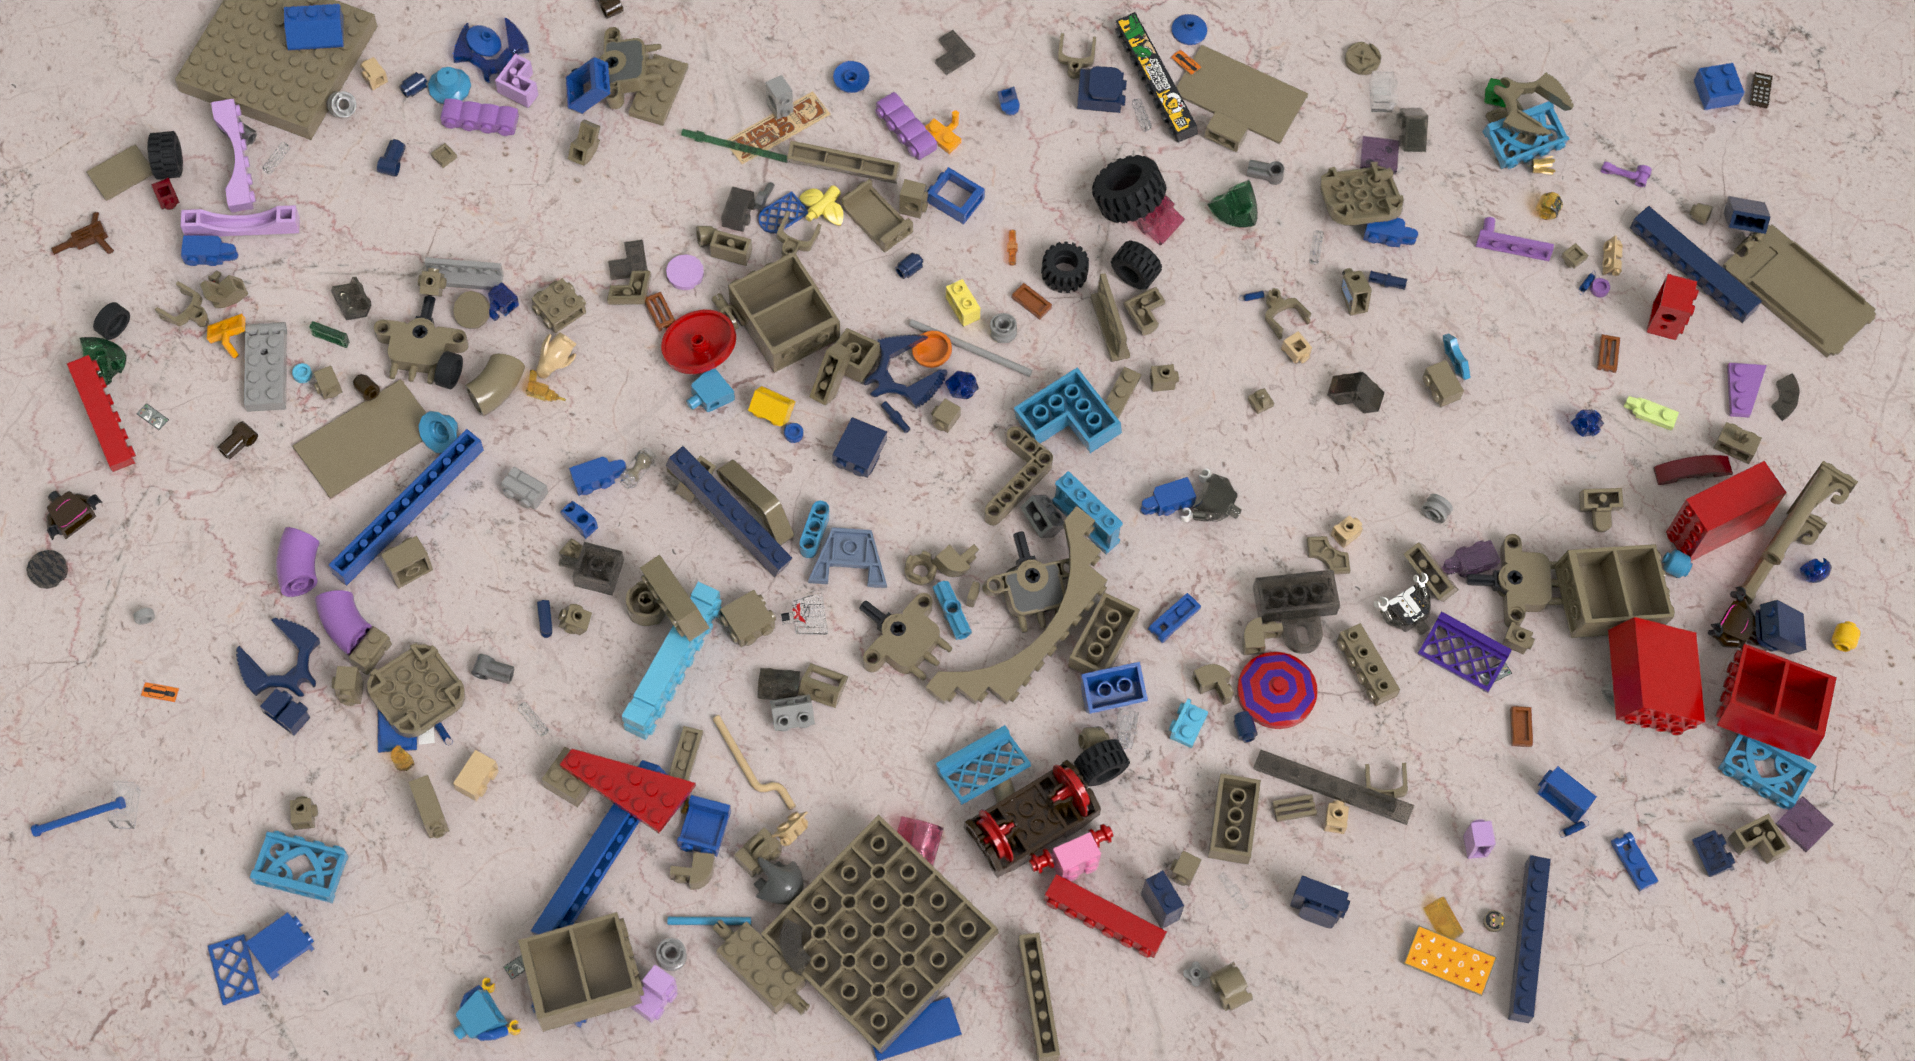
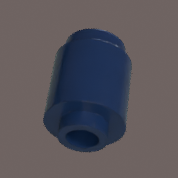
M415 72L399 85L405 97H413L427 87V79L422 73L418 74Z
M910 253L897 263L895 270L902 279L910 278L923 268V259L919 254Z
M1248 711L1235 714L1233 723L1238 740L1244 743L1255 740L1258 733L1253 716Z

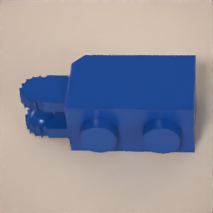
M1402 218L1367 223L1363 240L1370 243L1385 244L1389 247L1400 248L1401 244L1412 246L1418 237V230L1406 227V222Z
M183 235L181 257L185 265H223V261H235L239 256L235 245L222 243L218 236Z
M599 457L569 468L578 496L589 495L594 490L600 488H609L612 484H615L616 478L625 475L627 472L626 462L623 459L609 462L605 457Z
M1185 477L1155 487L1153 495L1142 501L1140 509L1142 514L1151 515L1157 513L1158 516H1168L1177 510L1193 507L1196 501V494L1189 478Z

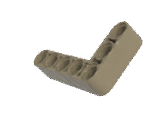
M1017 426L1008 429L1006 445L1027 464L985 506L984 519L989 525L999 524L1052 469L1053 454ZM1014 436H1015V437H1018L1019 439H1018V440H1013V439H1011V437H1014ZM1026 448H1031V449H1033V451L1029 452V451H1026L1025 449H1026ZM1040 460H1046L1048 463H1042ZM1028 473H1034L1035 476H1029ZM1015 486H1022L1023 488L1016 489ZM1002 499H1009L1010 502H1003ZM990 512H996L997 515H994V516H993V515H990L989 513H990Z
M732 459L716 470L723 483L760 515L766 531L780 545L794 537L792 528L778 498L741 465Z

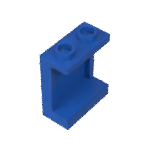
M691 795L680 837L677 838L678 847L685 852H692L693 850L700 853L714 854L717 857L731 815V805Z
M288 912L245 942L272 980L279 976L278 971L301 954L307 950L311 952L315 950L312 946L314 940L308 932L303 933L300 929L303 925L296 915L292 918Z

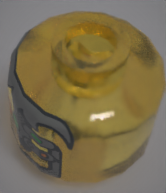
M1555 192L1544 193L1540 197L1536 205V211L1542 219L1552 220L1558 217L1563 207L1560 195Z

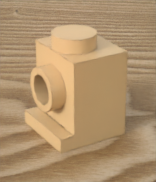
M374 57L361 63L360 67L363 69L361 74L366 82L369 81L372 91L388 82L385 70Z
M1298 331L1283 340L1281 350L1285 351L1296 364L1299 361L1305 363L1310 358L1312 347Z
M1349 515L1333 527L1331 536L1345 548L1361 535L1363 530L1362 523L1358 518H1352Z
M1337 800L1329 803L1326 809L1324 831L1344 834L1348 825L1349 806H1345L1344 802Z

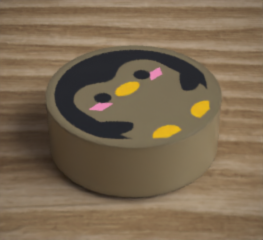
M1496 910L1489 911L1483 919L1484 927L1490 932L1500 931L1505 924L1503 914Z

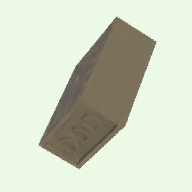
M795 252L786 254L773 263L770 262L763 268L752 271L747 276L736 279L728 285L730 305L735 307L745 322L744 327L774 373L838 341L840 338L839 319Z
M1656 544L1567 550L1554 565L1571 638L1607 636L1609 629L1634 617L1665 625L1674 618L1675 610L1671 605L1670 590L1666 585L1665 571L1662 569L1661 555L1657 550Z
M618 912L518 940L537 1020L543 1032L642 1003L641 996L644 995V991L640 982L639 972L633 957L634 954L624 918L619 919Z

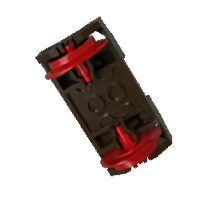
M1068 760L1062 762L1061 765H1054L1053 769L990 808L986 810L981 809L977 816L964 822V830L977 844L997 878L1027 863L1035 852L1062 836L1066 839L1100 815L1101 807L1091 788H1088V784L1082 780V775L1079 776L1078 769ZM1004 858L1010 864L1002 866L999 859Z

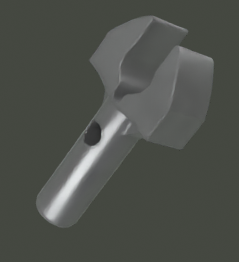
M769 182L763 192L760 191L758 193L754 208L761 211L765 208L766 200L775 187L774 183Z

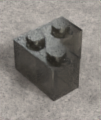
M1400 108V113H1397L1396 123L1402 129V135H1399L1398 139L1399 146H1401L1404 152H1426L1427 113L1422 108Z
M1357 372L1333 376L1327 396L1337 405L1353 403L1362 413L1379 412L1385 392L1366 373Z

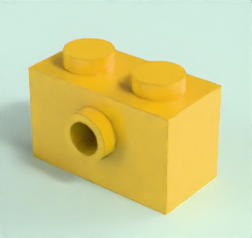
M760 386L754 391L748 411L752 412L755 417L769 420L775 426H783L789 422L796 401Z

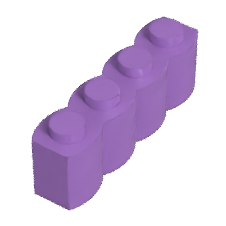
M892 92L876 102L875 111L877 116L886 121L888 129L897 134L898 141L908 147V152L912 157L921 160L937 150L935 138L926 130L921 121L915 117L910 108L904 104L897 93Z
M445 99L440 118L442 125L450 129L461 127L466 131L480 130L486 134L497 132L502 136L515 135L519 114L518 109L509 106L499 107L493 104Z

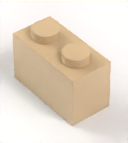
M475 750L453 783L455 790L477 801L479 797L486 793L489 781L494 780L499 771L497 762Z

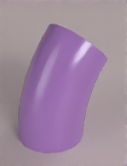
M291 527L284 529L276 559L279 587L282 595L286 597L306 594L318 582L315 572V558L320 542L310 534Z
M335 590L321 593L315 598L321 623L331 640L344 653L350 656L372 628V625L359 613L351 592Z

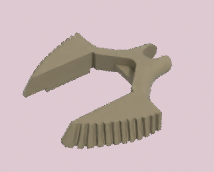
M1547 72L1538 80L1527 83L1516 82L1508 77L1501 78V83L1507 88H1502L1499 85L1494 87V92L1504 100L1507 108V117L1502 127L1513 132L1530 134L1531 136H1546L1552 133L1543 127L1542 123L1520 109L1517 110L1516 101L1523 94H1533L1535 92L1564 111L1572 110L1574 107L1573 103H1571V97L1563 89L1562 84Z

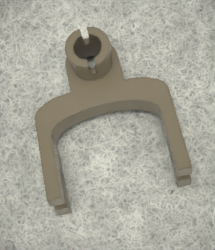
M1061 33L1058 62L1068 65L1067 74L1071 79H1078L1080 77V69L1082 67H1090L1094 64L1097 37L1093 36L1091 55L1089 57L1073 58L1066 56L1062 52L1064 33Z
M787 211L776 235L777 239L784 243L781 251L782 256L793 252L797 254L798 250L810 251L820 234L821 224L818 223L810 241L794 239L784 232L790 216V211Z
M179 281L176 285L180 288V292L193 298L186 310L174 317L159 307L155 309L160 314V319L177 326H182L189 320L196 322L199 327L207 326L206 322L209 323L207 312L201 307L203 301L201 295Z
M1272 288V291L1269 290L1266 297V305L1269 309L1265 314V320L1280 340L1283 337V328L1273 319L1275 315L1283 310L1295 308L1305 323L1309 324L1311 312L1296 298L1284 300L1280 296V290Z
M1402 763L1401 768L1403 785L1390 790L1376 789L1371 786L1370 765L1365 764L1367 796L1379 799L1381 812L1385 816L1387 814L1391 816L1394 813L1397 804L1396 798L1407 795L1406 763Z

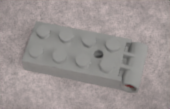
M286 322L246 324L244 406L247 412L286 409Z

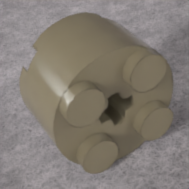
M644 581L637 582L635 586L627 591L626 606L632 622L641 626L658 625L662 622L666 613L662 610L655 597H653Z
M1234 962L1212 972L1211 976H1209L1212 989L1215 993H1220V1003L1225 1011H1232L1253 1000L1251 992L1248 993L1246 990L1248 987L1247 982L1239 968L1235 967Z

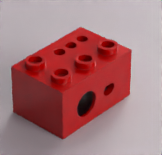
M1667 274L1653 301L1646 333L1676 340L1679 334H1683L1685 325H1688L1690 316H1693L1695 305L1692 304L1699 292L1696 289L1697 281Z

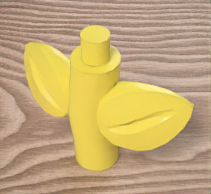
M831 185L824 195L815 188L803 192L799 197L800 201L810 207L805 218L811 222L823 214L829 222L841 226L843 222V209L841 205L835 202L841 195L840 190L836 186Z

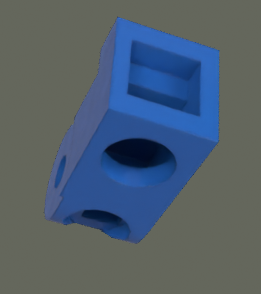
M571 501L560 511L565 520L572 524L585 539L598 529L596 519L574 501Z

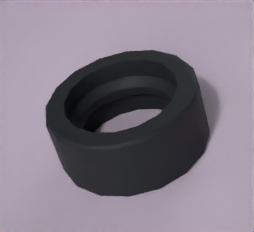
M117 302L107 304L100 310L94 320V331L106 340L118 337L129 323L130 312Z
M445 351L441 355L434 375V381L437 386L450 390L456 386L463 368V358L461 355Z

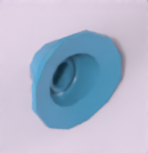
M444 67L431 76L428 87L430 95L438 103L444 104L445 99L463 101L469 94L471 83L469 76L463 70Z
M429 411L422 416L418 425L421 439L435 453H443L457 439V422L450 415H442L435 411Z

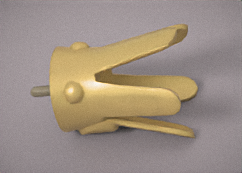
M1553 156L1543 159H1532V165H1527V167H1532V173L1553 175L1555 170L1545 167H1551L1555 159H1550Z

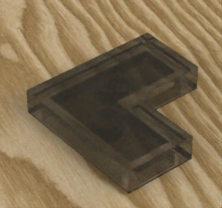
M954 30L939 38V43L947 53L937 58L935 63L946 75L975 58V53Z
M643 239L624 242L627 258L608 261L611 280L630 278L632 271H648Z

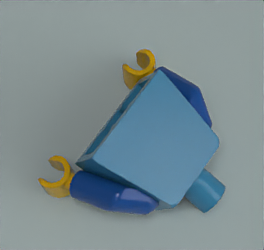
M484 978L481 986L477 985L469 990L462 998L459 1010L456 1013V1017L461 1024L453 1030L456 1037L460 1040L468 1035L471 1039L491 1041L508 1036L509 1033L518 1035L521 1032V1029H512L513 1025L519 1023L517 1020L511 1021L508 1027L505 1026L508 1022L489 994L495 990V984L485 986L490 983V978Z

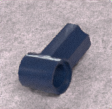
M397 139L390 140L384 156H381L378 160V173L394 177L398 176L400 161L406 148L404 143Z

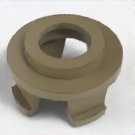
M922 551L921 554L909 555L907 557L904 572L907 579L913 584L925 585L935 578L937 568L932 563L931 553ZM918 565H923L927 568L928 573L926 576L921 577L913 573L914 568Z

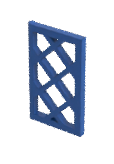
M244 934L207 946L223 1005L260 993ZM242 941L243 951L241 953L231 949L235 942ZM222 948L225 950L220 960L215 959L214 949ZM229 952L239 956L233 967L223 963ZM242 959L247 960L249 967L247 973L237 969ZM220 966L231 970L225 981L220 978L218 971ZM234 972L244 976L239 987L228 983ZM250 979L253 982L254 990L248 992L242 990L246 981ZM226 986L236 990L233 997L226 999L224 993Z

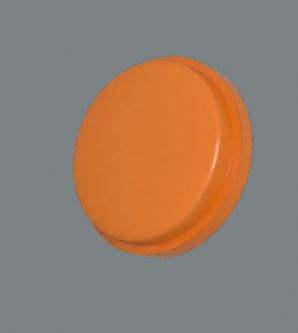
M928 331L921 334L927 336L928 339L912 348V353L917 363L928 368L943 365L952 353V344L948 336L939 331Z

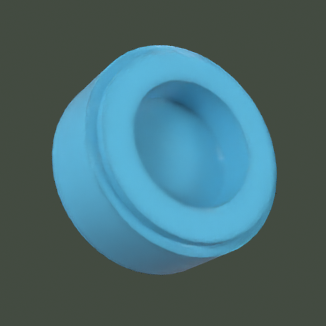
M304 363L297 364L292 370L293 378L298 383H307L313 375L310 366Z

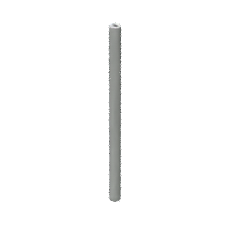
M913 319L909 323L910 327L924 333L939 331ZM944 333L950 339L951 344L1026 376L1030 377L1032 374V369Z

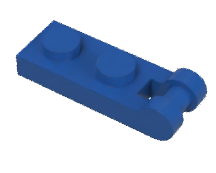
M1186 593L1153 622L1148 630L1152 634L1155 633L1158 636V640L1164 643L1177 629L1201 609V605L1190 594ZM1164 625L1167 629L1163 631L1160 626Z
M1631 832L1623 834L1622 838L1617 837L1611 840L1612 847L1639 892L1659 881L1636 844ZM1626 844L1629 847V850L1625 851L1623 848V846Z

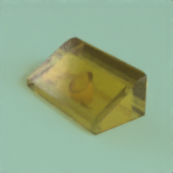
M1444 896L1423 908L1437 933L1451 939H1456L1464 933Z

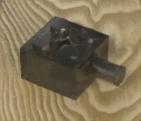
M584 542L579 558L561 554L560 557L562 559H559V566L574 569L572 576L574 586L613 596L624 563L622 551Z

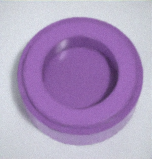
M1603 278L1595 279L1590 287L1591 293L1596 297H1605L1610 290L1609 282Z

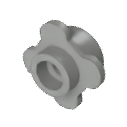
M1193 962L1189 969L1184 970L1183 975L1193 986L1197 987L1203 979L1208 977V971L1203 970L1199 962Z

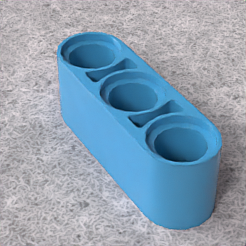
M819 500L812 505L800 538V553L805 558H813L817 554L827 527L830 512L829 505L825 501ZM821 510V511H824L825 513H824V514H817L816 512ZM816 527L819 530L811 531L810 529ZM807 544H810V545H812L813 547L808 549V548H805L804 546L807 545Z

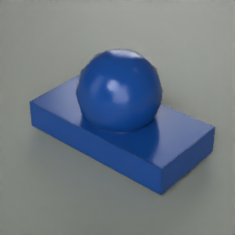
M1015 87L998 91L997 94L1002 111L1007 115L1018 113L1020 103Z

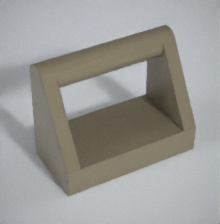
M810 663L801 679L798 695L810 694L811 700L836 708L848 676ZM814 672L839 681L840 684L838 687L810 678V676Z

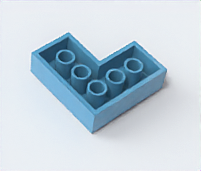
M1078 367L1014 407L1015 417L1018 422L1040 444L1067 426H1070L1086 449L1092 453L1122 433L1121 422Z

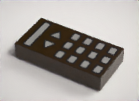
M1754 73L1749 105L1768 108L1773 75Z

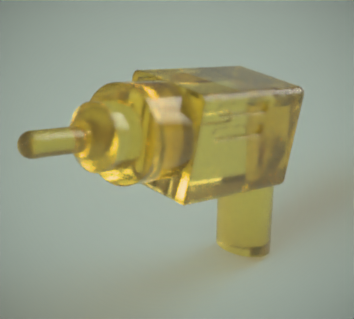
M530 370L526 389L527 396L542 401L548 400L552 402L558 399L566 401L565 398L559 397L554 390H551L549 385L536 382L537 373L534 370Z

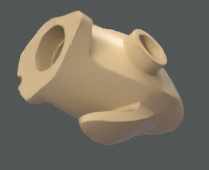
M561 332L551 341V334L547 335L541 345L536 373L542 379L549 377L555 370L570 365L576 357V353L569 356L576 343Z

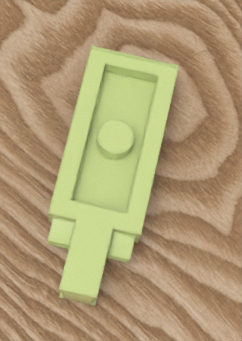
M1628 396L1624 404V408L1632 410L1636 418L1670 431L1674 428L1679 414L1678 411L1639 397L1637 399Z

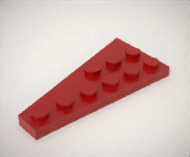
M571 749L560 763L562 769L658 834L696 786L695 782L576 749Z

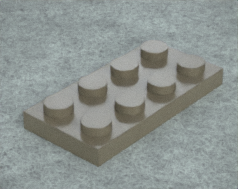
M654 54L652 59L660 58L662 63L650 66L649 74L661 73L662 78L649 81L648 86L644 90L637 92L628 113L631 117L664 126L689 67L688 63Z

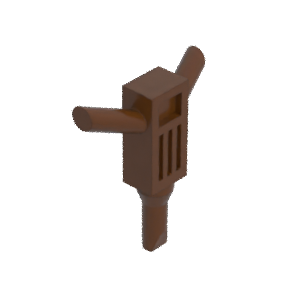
M99 212L92 214L90 225L70 233L72 237L66 242L52 247L53 254L55 255L69 248L77 247L78 250H81L94 243H98L106 253H113V248L104 240L109 236L104 224L100 220L98 221Z

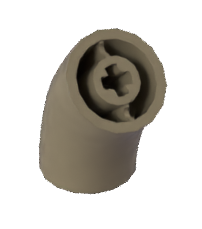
M493 354L490 356L483 371L465 385L472 403L482 417L498 408L517 387L525 370L524 363L519 359L507 354Z

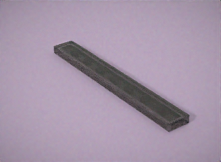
M1260 750L1253 767L1256 771L1405 825L1408 824L1414 809V805L1264 750Z

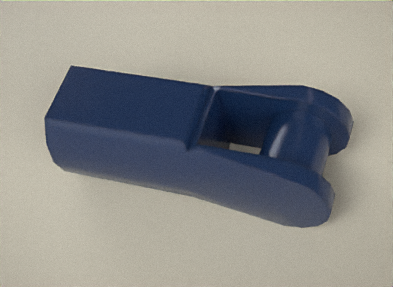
M541 600L537 602L540 633L542 637L549 638L552 635L550 601Z

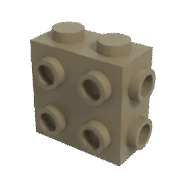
M563 278L552 282L549 287L537 292L531 298L533 312L537 316L540 315L543 318L544 325L548 329L551 328L555 334L586 314L584 298L581 295L578 296L573 285L570 282L567 283Z
M755 590L720 608L721 616L719 620L724 628L728 627L732 641L734 643L738 642L741 648L745 645H752L757 638L767 636L775 629L776 617L772 610H767L763 596L761 594L757 595Z

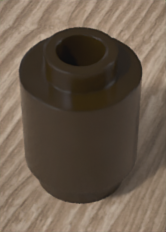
M360 374L354 378V389L366 401L377 398L380 393V387L368 375Z

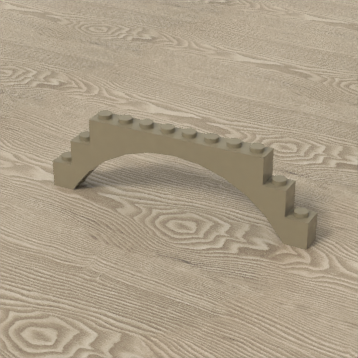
M1076 506L1064 520L1063 527L1069 549V577L1066 593L1060 608L1047 629L1029 647L1014 657L991 667L967 672L938 671L926 685L925 690L943 705L947 701L950 703L957 695L956 690L973 704H976L978 701L982 703L989 694L986 692L987 690L1006 705L1009 701L1013 703L1020 694L1018 690L1021 686L1026 687L1032 680L1031 674L1035 670L1039 672L1045 664L1043 662L1047 655L1051 657L1057 650L1055 645L1060 640L1063 642L1070 634L1069 628L1072 625L1075 627L1083 618L1080 615L1084 610L1088 612L1095 604L1093 599L1097 595L1101 596L1107 589L1105 585L1108 580L1091 567V565L1095 567L1100 561L1101 549L1084 537H1089L1095 529L1093 527L1095 523L1093 518Z

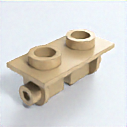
M1616 235L1606 241L1603 246V275L1611 272L1612 275L1618 276L1622 272V260L1619 259L1622 258L1623 244L1617 240Z
M794 812L787 817L788 820L777 827V831L772 835V838L778 836L783 846L791 845L797 836H800L808 828V821L804 818L808 812Z

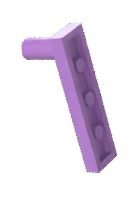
M1486 217L1484 219L1483 230L1480 229L1476 247L1544 261L1550 260L1554 244L1494 232L1495 219L1493 217Z

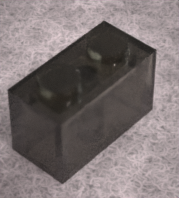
M732 186L721 216L722 227L744 232L745 226L750 224L751 210L754 211L756 205L753 191Z

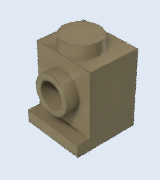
M1511 622L1502 645L1524 655L1527 649L1531 650L1535 641L1532 638L1533 632L1515 625V622Z

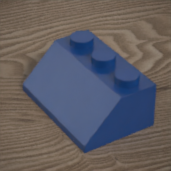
M340 4L284 7V26L288 50L344 47V22Z
M1140 661L1081 674V693L1086 713L1092 714L1148 701Z

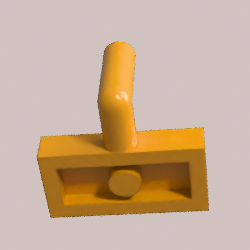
M958 111L952 112V121L947 127L935 118L925 126L926 130L935 138L937 145L948 154L961 144L962 139L952 132L959 125Z
M241 313L207 326V340L210 344L222 341V345L232 358L238 357L239 353L230 343V337L245 332L246 318Z

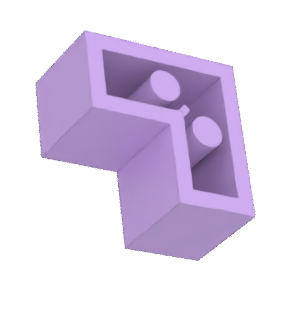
M515 54L495 80L498 93L527 108L531 106L538 96L536 82L529 79L533 74L531 61Z
M654 965L642 980L644 995L641 996L642 1003L631 1006L635 1012L650 1023L655 1019L658 1020L665 1011L663 1008L668 1002L672 1003L678 994L676 992L675 978L657 965Z

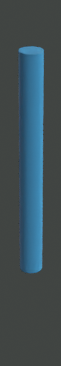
M668 917V925H718V921L721 919L726 925H743L746 921L751 925V917Z

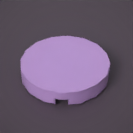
M685 254L674 257L666 268L668 281L673 287L680 290L695 288L698 283L702 282L704 277L702 263L692 255Z

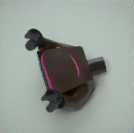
M58 491L51 492L48 496L51 504L47 506L49 513L46 516L47 533L52 540H54V536L57 534L63 535L65 539L69 538L96 517L92 508L96 510L95 506L103 502L95 494L88 496L80 493L73 494L67 491L61 496Z
M1735 587L1737 592L1731 591L1730 596L1737 598L1736 601L1732 602L1719 623L1711 624L1713 629L1708 631V635L1715 638L1724 648H1742L1747 640L1758 646L1759 642L1756 631H1754L1756 627L1755 615L1745 598L1746 590L1744 587Z

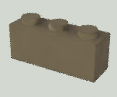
M838 342L826 350L811 390L810 398L825 406L836 398L851 358L852 350Z
M1418 542L1403 554L1421 578V572L1427 574L1428 581L1426 584L1440 601H1446L1459 590L1424 544Z

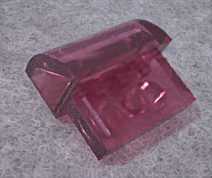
M1166 194L1160 206L1155 208V211L1148 213L1144 218L1137 219V225L1144 235L1148 233L1160 246L1185 220L1173 207L1175 204Z
M901 816L897 832L932 866L934 865L944 828L922 820Z

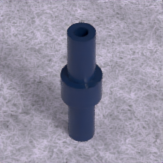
M887 401L883 402L881 407L889 415V419L894 424H897L904 433H908L911 428L902 419L903 416L897 410L895 411Z

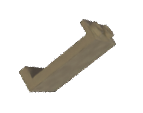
M871 179L861 182L852 192H847L842 197V209L884 253L913 233V222L909 218L905 220L874 189Z

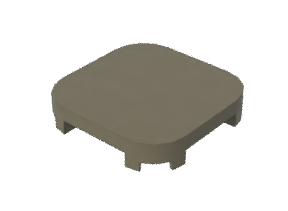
M1371 162L1370 168L1337 172L1334 166L1328 168V172L1321 176L1320 192L1330 217L1339 224L1359 225L1396 219L1402 213L1404 199L1403 195L1399 194L1391 167L1386 169L1385 167L1378 166V162Z
M417 643L410 645L408 651L377 670L375 668L371 671L367 681V690L372 702L393 730L406 738H413L424 734L436 724L457 712L465 701V689L462 681L458 679L439 654L438 649L433 645Z

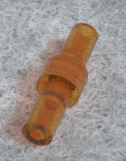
M1013 229L1009 230V242L1007 243L1009 265L1011 266L1016 265V253L1018 252L1016 230Z

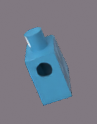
M714 368L704 372L692 383L691 392L693 396L686 400L692 410L701 405L706 412H710L733 402L735 394L730 385Z

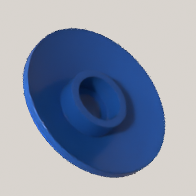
M1184 14L1174 20L1172 34L1182 44L1196 45L1205 39L1207 25L1199 16Z
M476 25L468 30L466 41L469 47L477 54L489 57L496 55L500 51L501 40L498 34L491 28Z
M847 61L841 63L835 69L833 79L835 85L840 90L847 93H856L868 85L870 74L863 64L856 61Z

